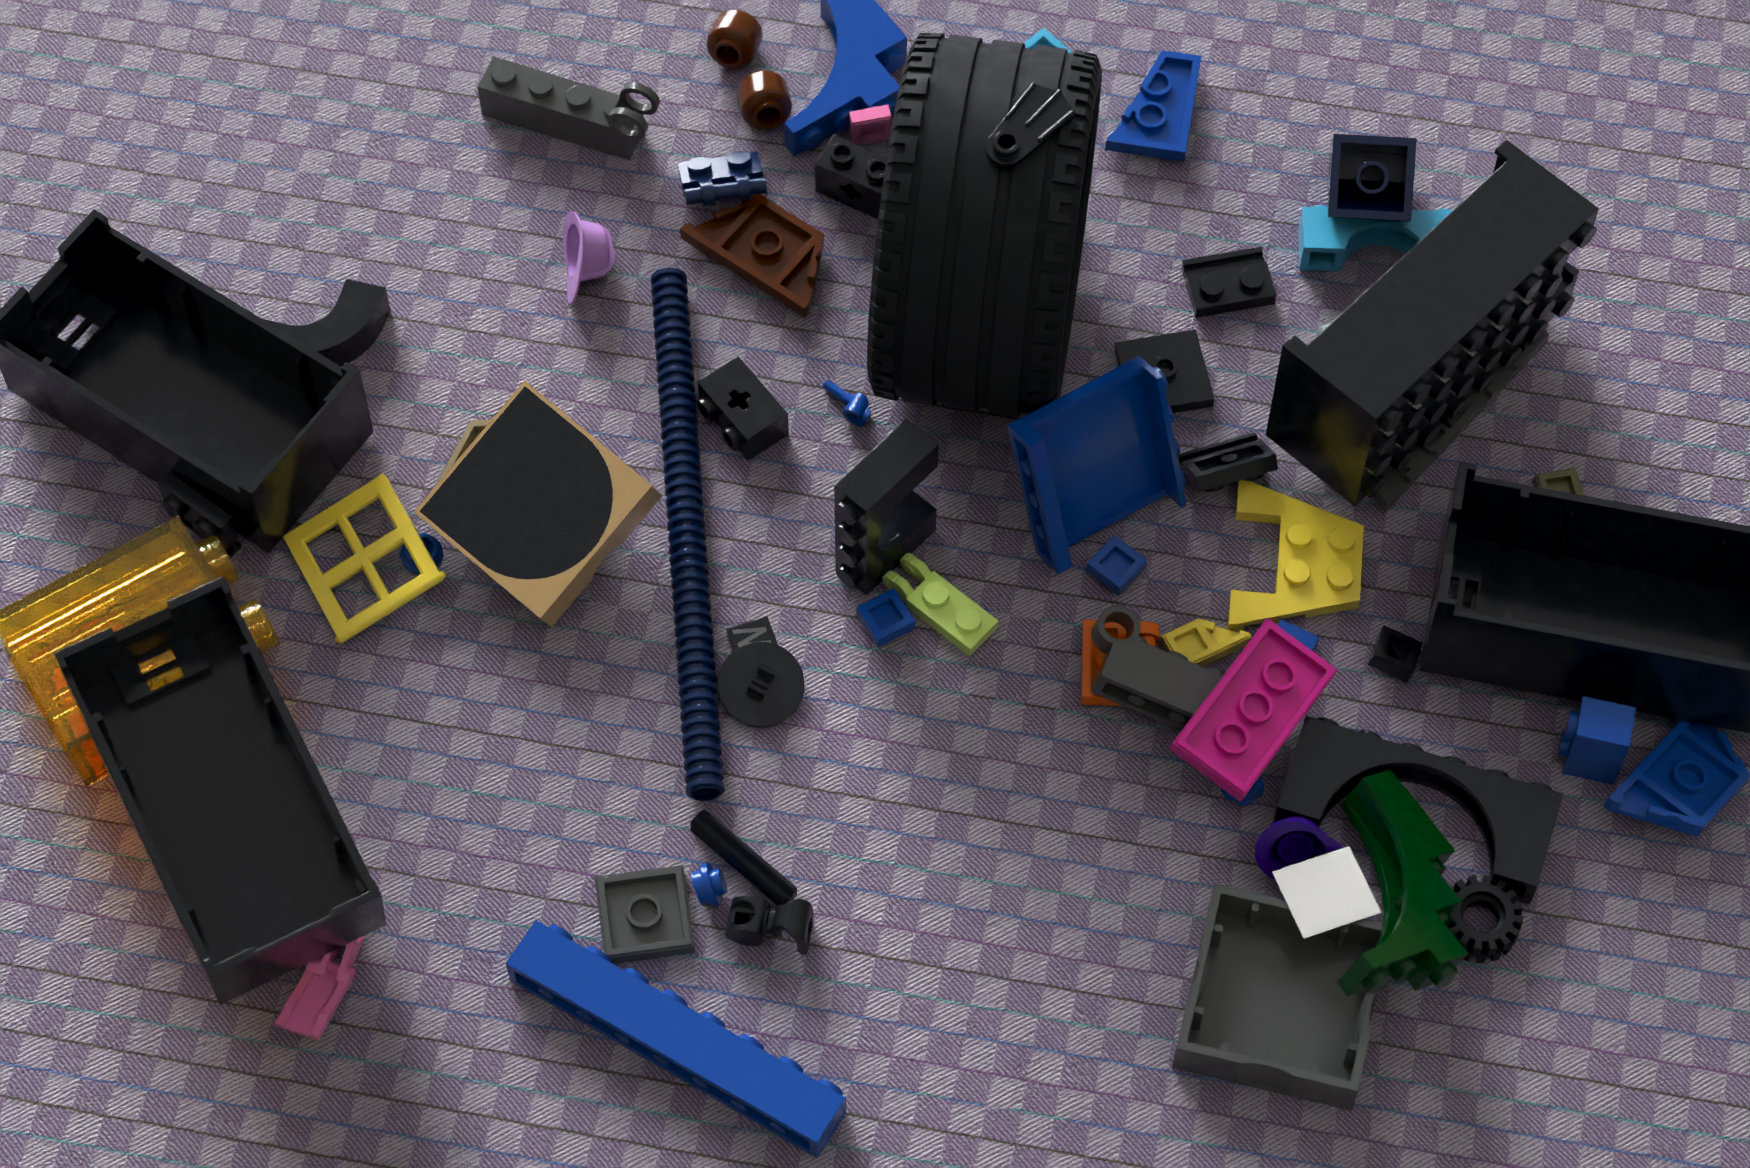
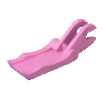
M365 936L346 945L341 963L334 961L340 948L307 963L299 983L287 999L281 1014L274 1023L276 1027L319 1041L354 978L355 968L352 966Z

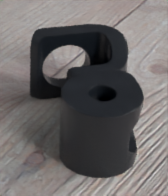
M738 896L732 899L725 935L728 939L738 944L759 946L763 944L764 937L767 934L781 938L782 931L784 930L796 941L798 953L806 955L814 921L813 907L808 901L798 898L786 904L776 906L775 911L770 909L768 901L763 898Z

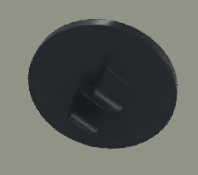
M770 642L747 643L735 649L723 662L717 680L718 695L724 709L738 722L756 728L772 727L787 720L797 710L804 693V676L798 661L783 647Z

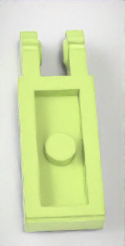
M906 553L900 559V564L909 575L920 583L915 590H913L906 579L895 573V571H888L882 578L887 589L891 590L894 588L911 612L968 656H971L998 628L999 621L938 573L935 571L931 572L927 565L913 554Z

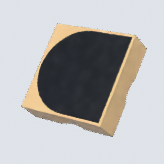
M524 380L416 508L414 513L536 616L553 627L591 582L593 575L604 558L627 539L662 495L648 481Z

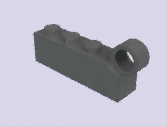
M1118 605L1106 608L1102 611L1092 629L1094 644L1106 655L1091 692L1182 730L1225 673L1219 669L1204 668L1192 663L1178 652L1164 651L1148 644L1144 638L1139 636L1140 622L1133 611ZM1115 622L1122 625L1127 631L1128 638L1120 640L1111 637L1106 632L1104 624Z

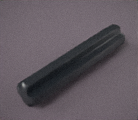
M702 810L692 819L690 823L691 832L777 906L786 904L797 897L795 885L711 813Z

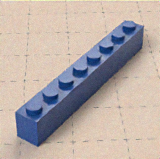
M537 920L534 922L506 962L511 982L818 1159L846 1115V1097L843 1096L842 1090L837 1085L822 1078L816 1081L804 1074L803 1068L794 1060L785 1056H781L779 1059L764 1051V1046L752 1036L747 1034L738 1036L727 1030L724 1022L717 1016L709 1012L699 1014L687 1007V1002L677 993L667 989L661 992L649 985L647 978L640 972L632 968H626L624 971L610 963V958L600 949L594 946H588L586 949L575 943L572 936L563 928L555 924L547 927Z

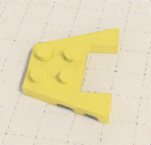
M1239 480L1235 520L1279 524L1275 594L1231 590L1227 629L1238 632L1240 630L1243 631L1244 626L1264 623L1267 618L1278 624L1280 619L1300 615L1310 618L1358 608L1361 591L1364 525L1251 481Z

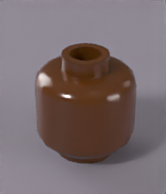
M731 9L724 11L715 19L706 41L708 53L721 66L733 69L745 67L755 58L763 37L762 28L757 19L747 12Z
M760 70L749 74L738 86L737 98L741 114L749 126L759 130H769L779 127L790 116L792 102L785 79L778 73Z

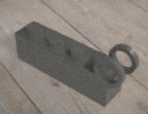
M494 56L478 85L483 116L629 161L639 140L645 136L648 130V124L643 115L654 114L660 105L659 96L651 88L640 83H626L619 95ZM629 93L641 94L651 104H641L635 101Z

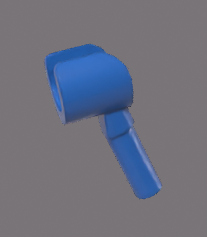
M825 381L823 389L847 405L843 410L844 418L853 425L863 426L871 414L867 397L862 393L851 395L832 381Z

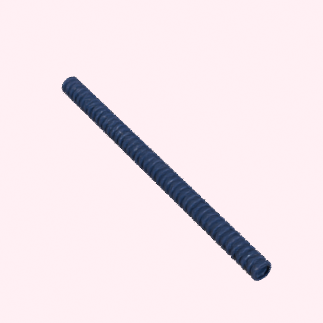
M663 268L654 272L650 279L653 296L656 361L658 362L656 367L659 384L658 394L660 395L659 411L662 428L661 438L663 440L662 450L664 451L662 455L665 474L664 483L666 485L665 496L667 497L666 507L668 508L666 514L669 520L667 528L669 531L668 541L670 543L669 554L671 555L670 565L672 566L670 573L673 578L671 586L673 589L672 599L674 601L673 612L675 613L674 624L676 625L674 631L677 637L675 645L676 649H678L676 659L678 661L677 672L679 673L678 684L680 685L678 690L679 697H681L679 704L682 710L680 718L683 722L681 724V732L684 734L682 736V745L684 746L683 758H685V761L683 763L684 770L686 771L684 778L685 783H687L685 792L689 798L708 801L721 796L725 792V788L722 782L724 774L721 770L723 761L720 757L722 755V748L719 745L721 743V735L718 733L720 731V722L718 721V697L716 696L717 685L715 684L717 679L714 672L716 666L713 660L715 652L712 648L714 639L711 636L713 634V626L711 624L712 613L710 612L711 601L709 600L710 589L708 588L710 584L707 577L709 571L706 565L708 558L705 542L706 532L704 530L705 520L703 519L704 508L702 507L704 504L703 490L700 484L702 476L699 461L700 451L698 450L699 435L695 405L696 396L694 394L695 384L693 383L694 368L691 350L692 341L690 339L691 329L689 328L690 313L687 295L688 287L686 284L687 275L678 268Z

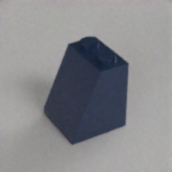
M1333 134L1330 144L1328 174V217L1411 222L1417 138Z

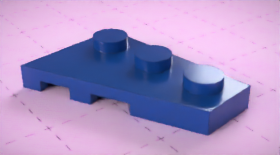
M1162 50L1141 83L1140 91L1132 104H1128L1122 114V120L1107 138L1105 150L1185 162L1201 56Z

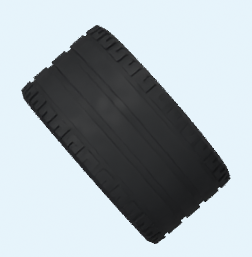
M920 33L911 46L905 61L894 111L884 172L869 306L867 340L869 382L875 396L894 401L902 397L904 402L934 406L937 402H943L949 408L978 411V408L982 407L988 408L989 413L1018 417L1021 413L1028 415L1060 398L1085 233L1098 125L1102 68L1097 54L1075 50L1074 54L1068 53V50L1065 48L1037 45L1035 49L1025 48L1024 43L993 40L992 44L983 43L982 38L951 34L949 38H944L943 33ZM1034 82L1045 88L1062 90L1068 104L1075 110V118L1020 164L1009 168L993 164L986 155V142L1030 84ZM1002 143L1001 145H999L1003 149H1010L1014 147L1010 143Z

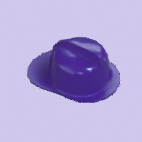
M1288 817L1279 822L1274 820L1261 833L1255 844V859L1259 868L1268 877L1275 880L1272 871L1344 847L1321 831L1313 821L1303 817Z

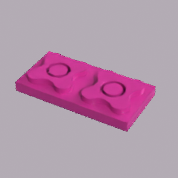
M1267 618L1168 749L1241 802L1338 669Z

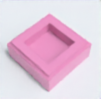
M889 105L849 112V136L851 142L860 146L890 140L891 112Z

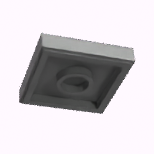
M683 865L595 877L603 951L610 958V963L616 964L695 953Z

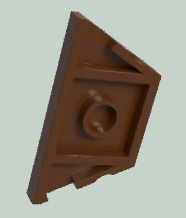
M761 194L753 196L751 200L742 201L738 206L726 207L714 212L713 219L694 227L690 222L680 228L681 239L803 317L809 314L824 247L823 233Z

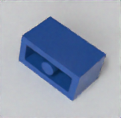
M1583 696L1578 711H1569L1565 730L1561 732L1557 756L1564 757L1562 774L1614 785L1630 747L1636 707Z

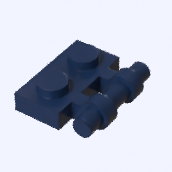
M737 151L728 156L709 159L706 157H696L688 162L678 163L679 178L686 205L702 203L703 207L715 205L717 200L738 197L739 201L751 200V195L767 193L766 180L763 177L757 151L749 153Z

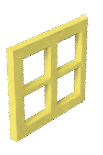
M384 473L283 536L336 635L335 642L338 644L346 642L442 582L446 576L444 571H439ZM377 499H380L395 529L364 548L348 518ZM338 524L354 554L325 573H322L307 543ZM405 544L421 574L389 594L373 563ZM363 570L379 600L350 619H347L331 589Z

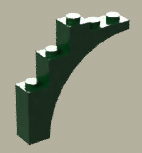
M1391 769L1366 776L1340 806L1359 832L1373 860L1382 891L1383 923L1381 936L1376 947L1361 954L1337 983L1347 996L1365 990L1369 994L1375 993L1393 980L1398 984L1407 980L1415 991L1433 984L1436 988H1440L1458 974L1459 971L1456 966L1468 954L1447 927L1452 921L1451 912L1461 903L1459 897L1441 876L1446 870L1444 863L1455 850Z

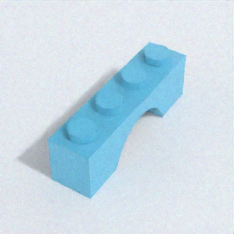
M1326 205L1302 207L1298 228L1299 270L1340 271L1344 262L1351 254L1364 247L1374 245L1393 247L1406 254L1448 216L1452 210H1412L1411 222L1328 217V206Z

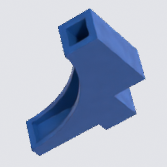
M820 0L821 17L832 34L836 47V58L832 71L818 95L797 115L784 122L785 146L793 156L805 150L816 148L824 139L838 131L848 130L849 112L889 105L891 120H893L900 85L890 73L899 69L906 61L907 37L875 0Z

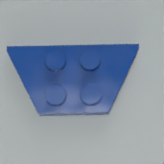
M1681 720L1608 797L1603 807L1614 813L1698 837L1746 785L1750 778V773L1741 758L1734 754L1732 744L1724 731L1717 733L1713 726Z

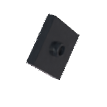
M1196 330L1115 342L1114 351L1118 367L1140 356L1153 368L1158 367L1163 372L1168 382V390L1165 391L1167 403L1173 413L1213 407L1214 396Z

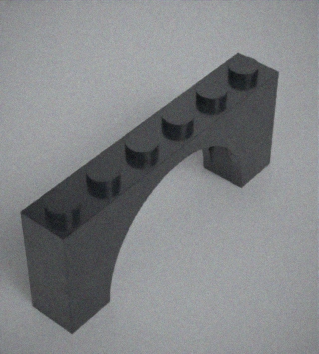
M1309 716L1305 717L1276 807L1274 820L1279 822L1288 817H1303L1313 821L1320 827L1331 809L1348 796L1364 777L1391 769L1401 782L1415 783L1435 789L1459 804L1473 819L1484 838L1489 856V876H1492L1490 884L1496 886L1500 879L1506 883L1504 889L1506 893L1513 889L1517 893V901L1531 904L1538 886L1563 793L1553 791L1551 787L1543 783H1527L1510 778L1508 774L1500 770H1484L1467 765L1465 761L1457 757H1441L1427 753L1421 747L1414 744L1394 743L1382 739L1378 734L1371 731L1348 729L1339 726L1338 723L1328 718L1319 717L1315 719Z

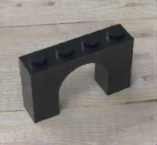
M905 419L834 485L836 574L845 585L850 588L857 587L866 596L883 581L882 578L888 571H893L900 565V559L906 553L911 554L936 531L937 509L914 492L913 489L938 467L939 444L908 419Z

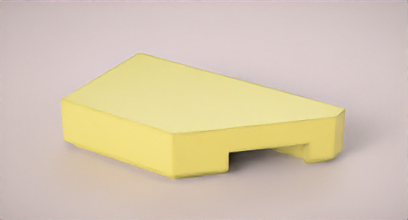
M1198 618L1161 635L1160 643L1165 651L1178 652L1184 655L1188 661L1203 667L1244 648L1252 637L1249 632L1240 630V633L1217 627L1214 622Z

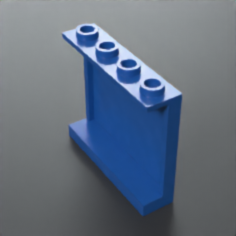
M1140 356L1007 425L1036 553L1057 574L1072 567L1069 547L1161 497L1168 495L1181 508L1186 506L1183 489L1186 486V479L1179 467L1177 456L1180 454V447L1172 430V423H1174L1175 419L1167 403L1165 392L1168 390V382L1158 367L1153 368Z

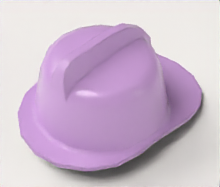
M569 211L564 223L563 250L567 266L568 304H573L581 281L603 277L611 270L615 262V251L611 234L607 228L598 223L581 221L575 211Z

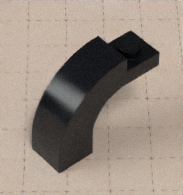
M346 279L336 305L323 318L304 325H288L270 320L265 321L342 367L346 362L350 363L361 356L376 341L386 323L390 306L385 287Z

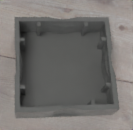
M1214 883L1172 1068L1352 1111L1360 1086L1371 1032L1370 1022L1377 992L1369 994L1365 990L1347 996L1337 981L1361 954L1376 947L1381 936L1383 922L1364 918L1303 939L1286 902L1275 897Z

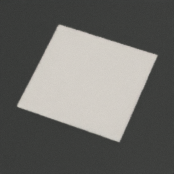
M1350 846L1272 871L1303 939L1382 913Z

